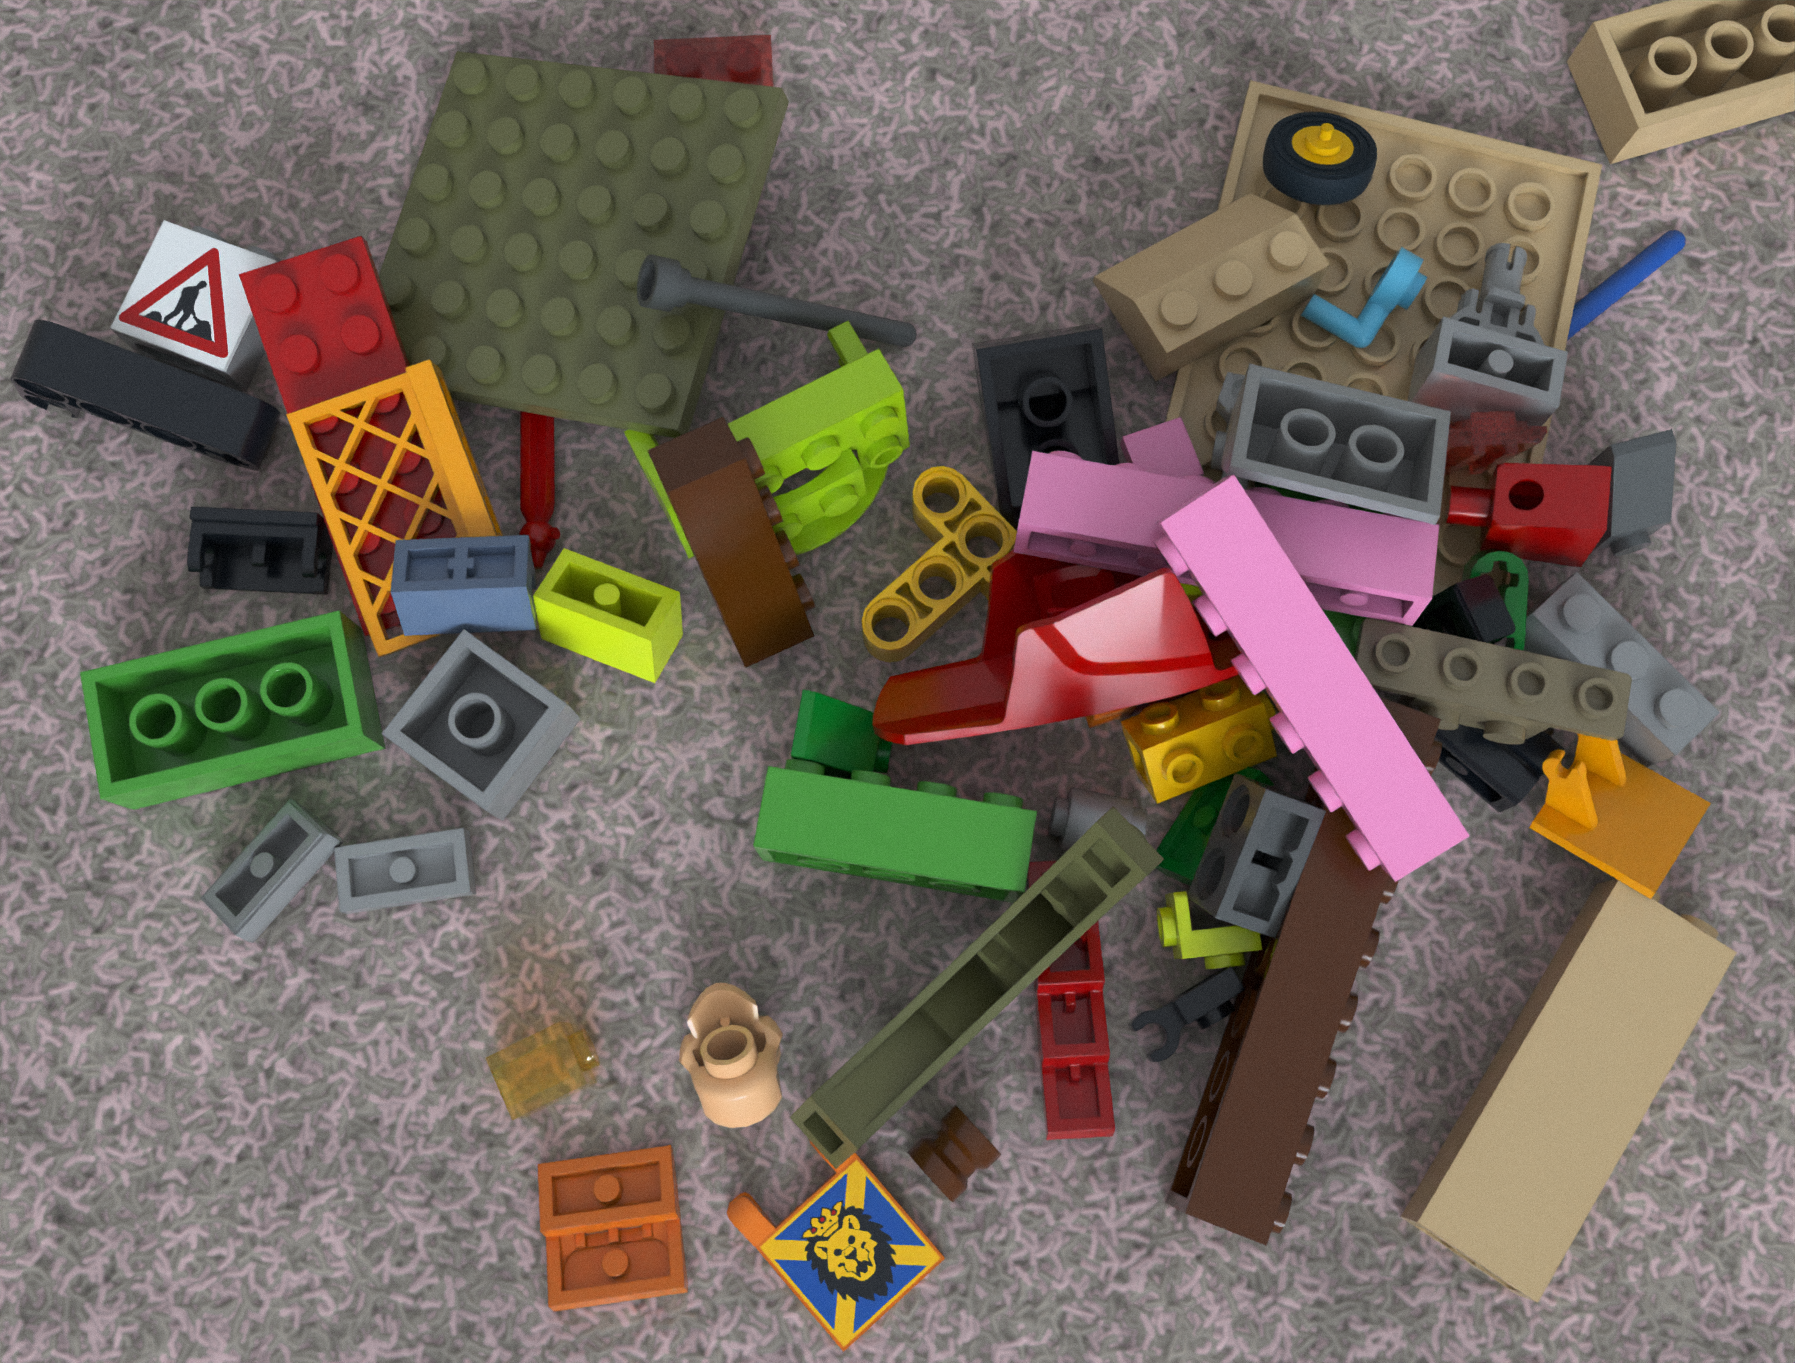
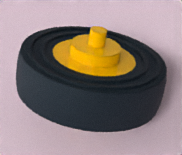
M1325 112L1297 113L1283 118L1271 129L1263 153V171L1271 185L1290 198L1317 205L1341 204L1355 199L1367 188L1376 166L1377 147L1372 136L1363 127L1345 117Z

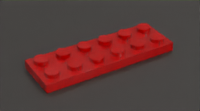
M362 236L239 274L287 414L406 373L405 368L410 366L368 243ZM400 392L380 399L369 424L400 438L411 415L404 393ZM363 406L344 413L358 419ZM332 416L309 424L308 427L317 450L339 460L354 425ZM416 429L410 443L425 450L419 432ZM365 431L349 465L381 479L396 444ZM407 450L391 484L423 499L434 475L429 460ZM321 460L327 477L330 479L335 466ZM346 471L335 494L340 511L362 520L377 485ZM439 488L433 504L448 510ZM387 491L372 525L404 539L419 508V504ZM319 503L324 521L326 523L331 541L333 543L339 564L341 566L364 635L370 636L364 618L360 611L359 605L357 603L356 597L354 595L353 589L349 582L348 576L346 574L345 568L343 566L342 560L335 545L334 539L327 524L326 518L324 516L323 510ZM429 510L416 539L455 538L457 533L451 519ZM345 521L352 540L358 526ZM368 532L357 555L363 571L385 580L394 561L395 543ZM367 581L375 601L381 587ZM391 593L380 615L386 630L401 626Z

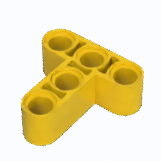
M937 466L927 469L917 478L912 491L914 521L935 545L879 593L864 609L861 620L864 645L868 652L880 661L891 663L905 659L977 594L981 592L989 599L991 565L1014 549L1017 531L962 474L953 468ZM933 493H945L951 496L957 505L948 512L937 513L927 508L924 500ZM985 536L996 542L999 551L992 557L981 558L973 555L968 550L966 544L974 537ZM938 576L948 580L952 584L954 591L945 599L935 600L924 595L919 588L926 579ZM884 618H897L905 623L908 632L898 641H883L873 632L877 622Z

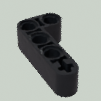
M40 319L34 321L10 378L20 396L41 409L47 410L49 405L70 411L72 418H78L80 411L210 458L253 471H258L281 414L271 404L246 393L65 326Z

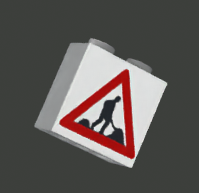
M164 220L110 329L136 353L246 393L266 351L239 274L281 260L259 247L249 246L246 250L229 244L224 238L206 228L194 226L190 230Z

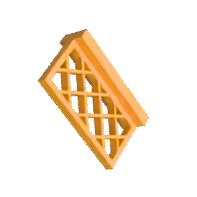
M430 359L406 367V373L286 414L378 657L392 654L444 634L411 636L402 634L389 639L380 615L391 593L393 563L385 580L363 571L357 555L368 532L393 543H396V540L416 539L429 510H432L452 520L457 533L455 538L503 536L443 373ZM403 392L411 415L400 438L369 424L380 399ZM363 406L358 419L344 413ZM335 416L354 425L339 460L317 450L308 427L309 424ZM416 429L419 432L425 450L410 443ZM365 431L396 444L381 479L349 465ZM407 450L428 459L434 472L423 499L391 484ZM321 460L335 466L330 479L327 477ZM346 471L377 485L362 520L340 511L335 498V494ZM439 488L448 510L433 504ZM387 491L419 504V508L404 539L372 525ZM345 521L358 526L352 540ZM367 581L381 587L375 601Z

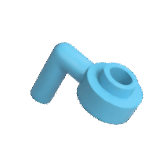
M1401 247L1383 272L1358 318L1316 294L1312 296L1301 316L1352 346L1365 348L1371 344L1396 305L1407 310L1420 292L1427 279V276L1418 272L1424 259Z

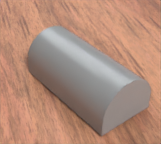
M290 798L205 892L201 900L236 936L254 943L334 853V847H339L344 841L310 810Z

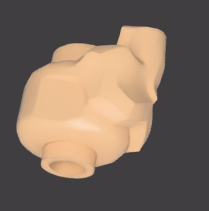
M715 983L707 987L699 995L691 1008L687 1019L691 1033L684 1036L681 1043L679 1062L691 1074L694 1088L700 1098L704 1114L716 1125L728 1128L748 1127L762 1121L771 1114L782 1099L777 1067L781 1056L780 1041L783 1033L771 1017L759 1016L756 1001L745 991L728 983Z

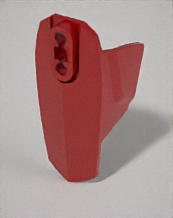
M1013 549L991 565L988 610L981 653L975 658L890 676L876 701L873 713V728L875 734L886 741L902 745H912L1015 730L1105 713L1184 694L1236 676L1238 672L1231 660L1241 654L1226 630L1218 636H1214L1195 606L1192 607L1188 596L1170 568H1161L1145 576L1015 553Z

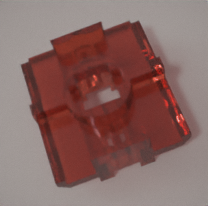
M1515 411L1471 412V419L1453 422L1449 425L1444 475H1451L1461 469L1463 465H1469V474H1481L1497 464L1504 463L1539 444L1547 433V426H1528L1527 421H1516Z

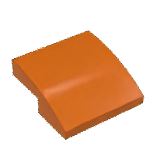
M671 1145L538 1164L540 1232L546 1237L548 1307L555 1312L688 1292L675 1161Z

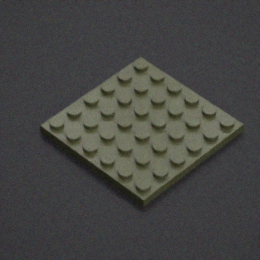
M457 51L379 273V278L409 365L411 366L428 359L434 362L441 369L450 395L454 400L625 430L629 429L676 438L689 432L726 310L686 303L682 308L674 307L670 312L641 307L637 299L639 271L645 258L653 254L678 260L681 268H686L690 271L691 277L729 285L734 284L789 104L783 89L780 87Z

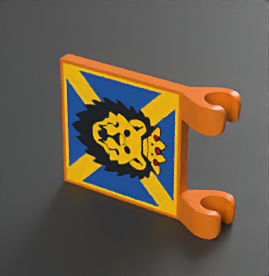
M810 1141V1144L835 1171L829 1179L776 1226L747 1192L740 1193L729 1203L727 1216L742 1235L760 1252L844 1352L939 1265L945 1257L856 1152L835 1169Z

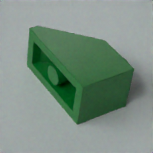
M802 691L791 750L792 759L824 765V775L849 780L853 770L887 774L893 742L886 741L875 734L873 728L874 712L815 691Z

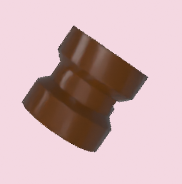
M956 1105L941 1118V1129L936 1133L938 1137L934 1141L932 1138H921L907 1152L951 1202H954L967 1189L968 1178L977 1169H988L1001 1156V1153Z

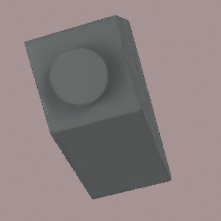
M1672 429L1612 444L1588 464L1612 467L1607 530L1592 552L1610 547L1613 556L1617 557L1639 551L1652 544L1650 535L1671 522L1676 439Z

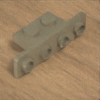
M1366 618L1360 624L1354 659L1372 687L1401 694L1399 704L1441 719L1438 729L1455 730L1458 729L1459 724L1484 730L1483 737L1485 739L1503 744H1523L1525 739H1529L1550 727L1615 741L1624 735L1632 678L1627 673L1389 621Z

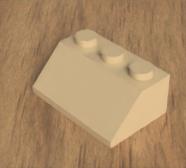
M1249 193L1094 276L1093 283L1155 381H1158L1311 298L1315 294L1330 264L1296 213Z

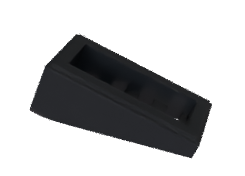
M1487 574L1457 582L1434 595L1412 626L1428 630L1424 622L1426 621L1431 631L1458 636L1446 610H1448L1460 637L1494 644L1513 634L1516 630L1515 624L1493 579Z

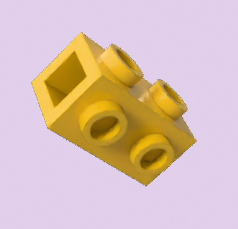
M1239 675L1203 687L1199 691L1174 701L1152 704L1143 709L1140 714L1121 721L1136 774L1157 804L1277 756L1271 730L1275 728L1269 718L1276 715L1273 705L1265 693L1253 695Z

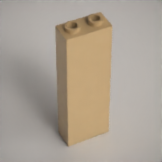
M1617 879L1597 883L1401 1215V1218L1516 1295L1537 1303L1737 953L1718 941V931L1705 921L1688 914H1681L1679 916L1658 903L1661 898L1658 892L1650 899Z

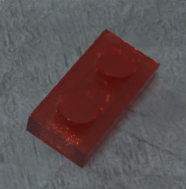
M771 35L654 40V73L774 87Z

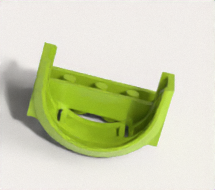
M849 321L830 329L827 333V338L839 357L838 363L840 368L728 423L736 441L749 437L761 461L765 475L754 480L757 489L767 485L771 494H773L782 486L784 479L806 468L809 470H819L827 467L822 473L799 488L773 497L783 519V522L772 526L775 534L782 530L785 531L796 555L816 549L849 529L865 513L879 493L889 464L898 459L903 450L910 447L904 390L880 349L878 348L867 353ZM629 429L624 431L633 454L688 558L693 557V552L647 451L659 445L655 436ZM852 450H857L859 462Z

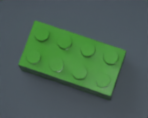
M340 610L80 672L100 799L132 810L386 749L384 738L381 734L382 728L363 630Z
M787 759L785 768L768 766L753 847L763 861L1014 903L1025 892L1037 811L1022 809V798L992 792L984 793L982 802L957 798L956 787L928 781H919L916 791L891 787V777L863 770H853L850 780L824 775V765L798 759Z

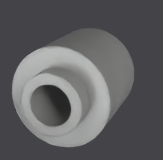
M1071 787L1067 799L1055 798L1048 835L1059 837L1058 850L1067 852L1096 821L1114 806L1130 824L1137 827L1145 836L1148 812L1146 809L1133 807V800Z

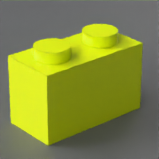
M563 548L533 595L542 640L656 683L683 636L679 591Z

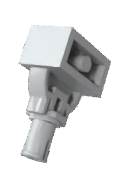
M1498 243L1491 246L1486 252V264L1479 298V290H1466L1465 294L1461 295L1457 312L1450 318L1443 316L1417 354L1407 401L1451 411L1450 421L1528 443L1559 407L1568 352L1544 345L1539 332L1534 327L1535 306L1527 304L1520 314L1526 298L1520 294L1523 269L1527 261V253L1521 247L1516 246L1513 250L1511 262H1508L1511 244Z

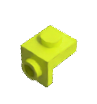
M1186 891L1165 894L1166 907L1157 908V927L1162 947L1172 946L1174 959L1204 957L1205 969L1226 968L1245 965L1243 952L1262 950L1260 933L1237 925L1192 930Z

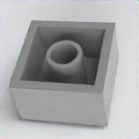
M463 629L381 734L485 811L503 821L581 718L566 702Z

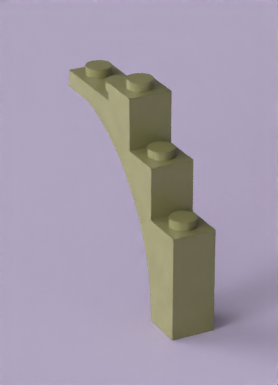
M1114 806L1110 808L967 949L819 1087L790 1116L791 1120L834 1168L837 1169L1044 970L1149 875L1164 858L1147 842L1144 834L1137 827L1130 824Z

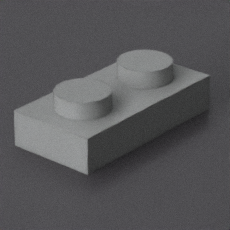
M465 828L334 847L339 911L341 913L352 914L476 894L470 831Z

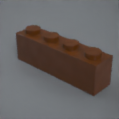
M721 417L647 450L745 668L814 637L805 612L815 608V604L802 575L798 573L791 576L789 570L800 566L785 531L782 530L775 534L772 526L783 522V519L768 486L764 485L757 489L754 480L764 476L765 472L749 437L736 441L724 417Z

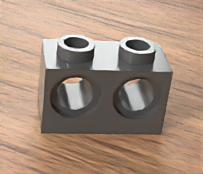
M1235 773L1187 897L1216 919L1276 939L1326 811L1293 793Z

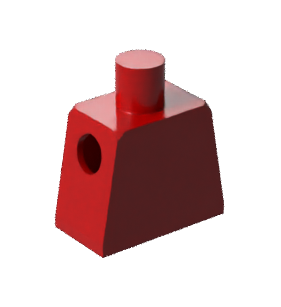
M1533 463L1497 464L1487 488L1450 485L1446 504L1445 524L1481 527L1480 551L1497 549L1513 553L1520 559L1582 567L1607 530L1612 467Z

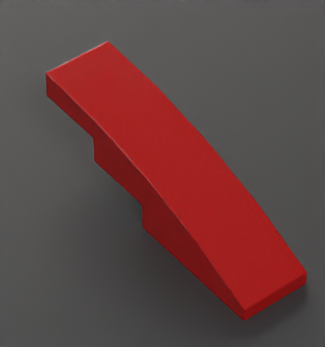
M1057 860L1029 862L1027 890ZM1098 921L1034 980L1046 1140L1110 1137L1115 1132L1108 1068L1110 1048L1103 996L1105 976Z

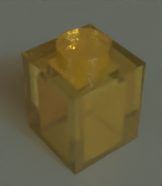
M560 1021L485 1058L512 1120L525 1119L596 1084L597 1082L591 1069L600 1065L596 1049L585 1029L574 1032L571 1023Z

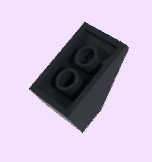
M1086 324L972 343L978 391L999 512L1017 531L1032 451L1047 454L1053 451H1067L1080 456L1086 461L1108 465L1120 464L1102 328L1094 324Z

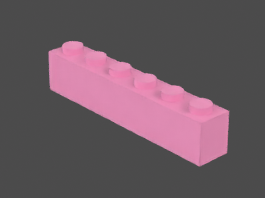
M1032 451L1014 552L1145 576L1161 568H1169L1154 544L1156 540L1164 536L1156 522L1215 484V482L1199 475H1187L1180 478L1152 473L1143 466L1133 463L1108 465L1086 461L1080 456L1067 451H1053L1048 454ZM1265 487L1244 489L1322 609L1413 626L1432 600L1439 524L1433 525L1388 513L1378 514L1351 509L1343 502L1330 499L1312 502L1285 497L1278 491ZM1188 571L1177 577L1180 583L1197 586Z
M1225 476L1158 520L1156 524L1164 536L1154 542L1157 550L1168 567L1173 570L1176 577L1188 571L1203 595L1192 601L1195 608L1215 637L1226 630L1241 654L1231 660L1233 666L1253 695L1265 689L1279 710V713L1269 718L1271 724L1292 754L1302 748L1308 754L1318 770L1307 777L1309 782L1330 812L1335 811L1341 806L1356 828L1345 836L1365 867L1370 871L1380 865L1396 882L1468 838L1470 835L1236 476Z

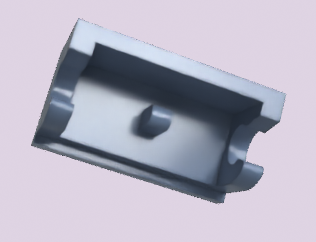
M529 535L396 540L391 595L404 635L458 634L463 629L469 633L536 630L537 615L532 590L537 589Z

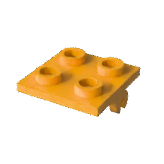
M1576 733L1579 737L1574 761L1569 769L1564 768L1561 764L1566 754L1561 749L1550 752L1543 762V772L1549 779L1545 804L1529 828L1651 899L1711 803L1620 753L1617 740L1610 741Z

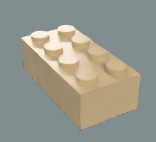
M1669 0L1593 22L1567 60V64L1609 163L1613 164L1795 111V0Z

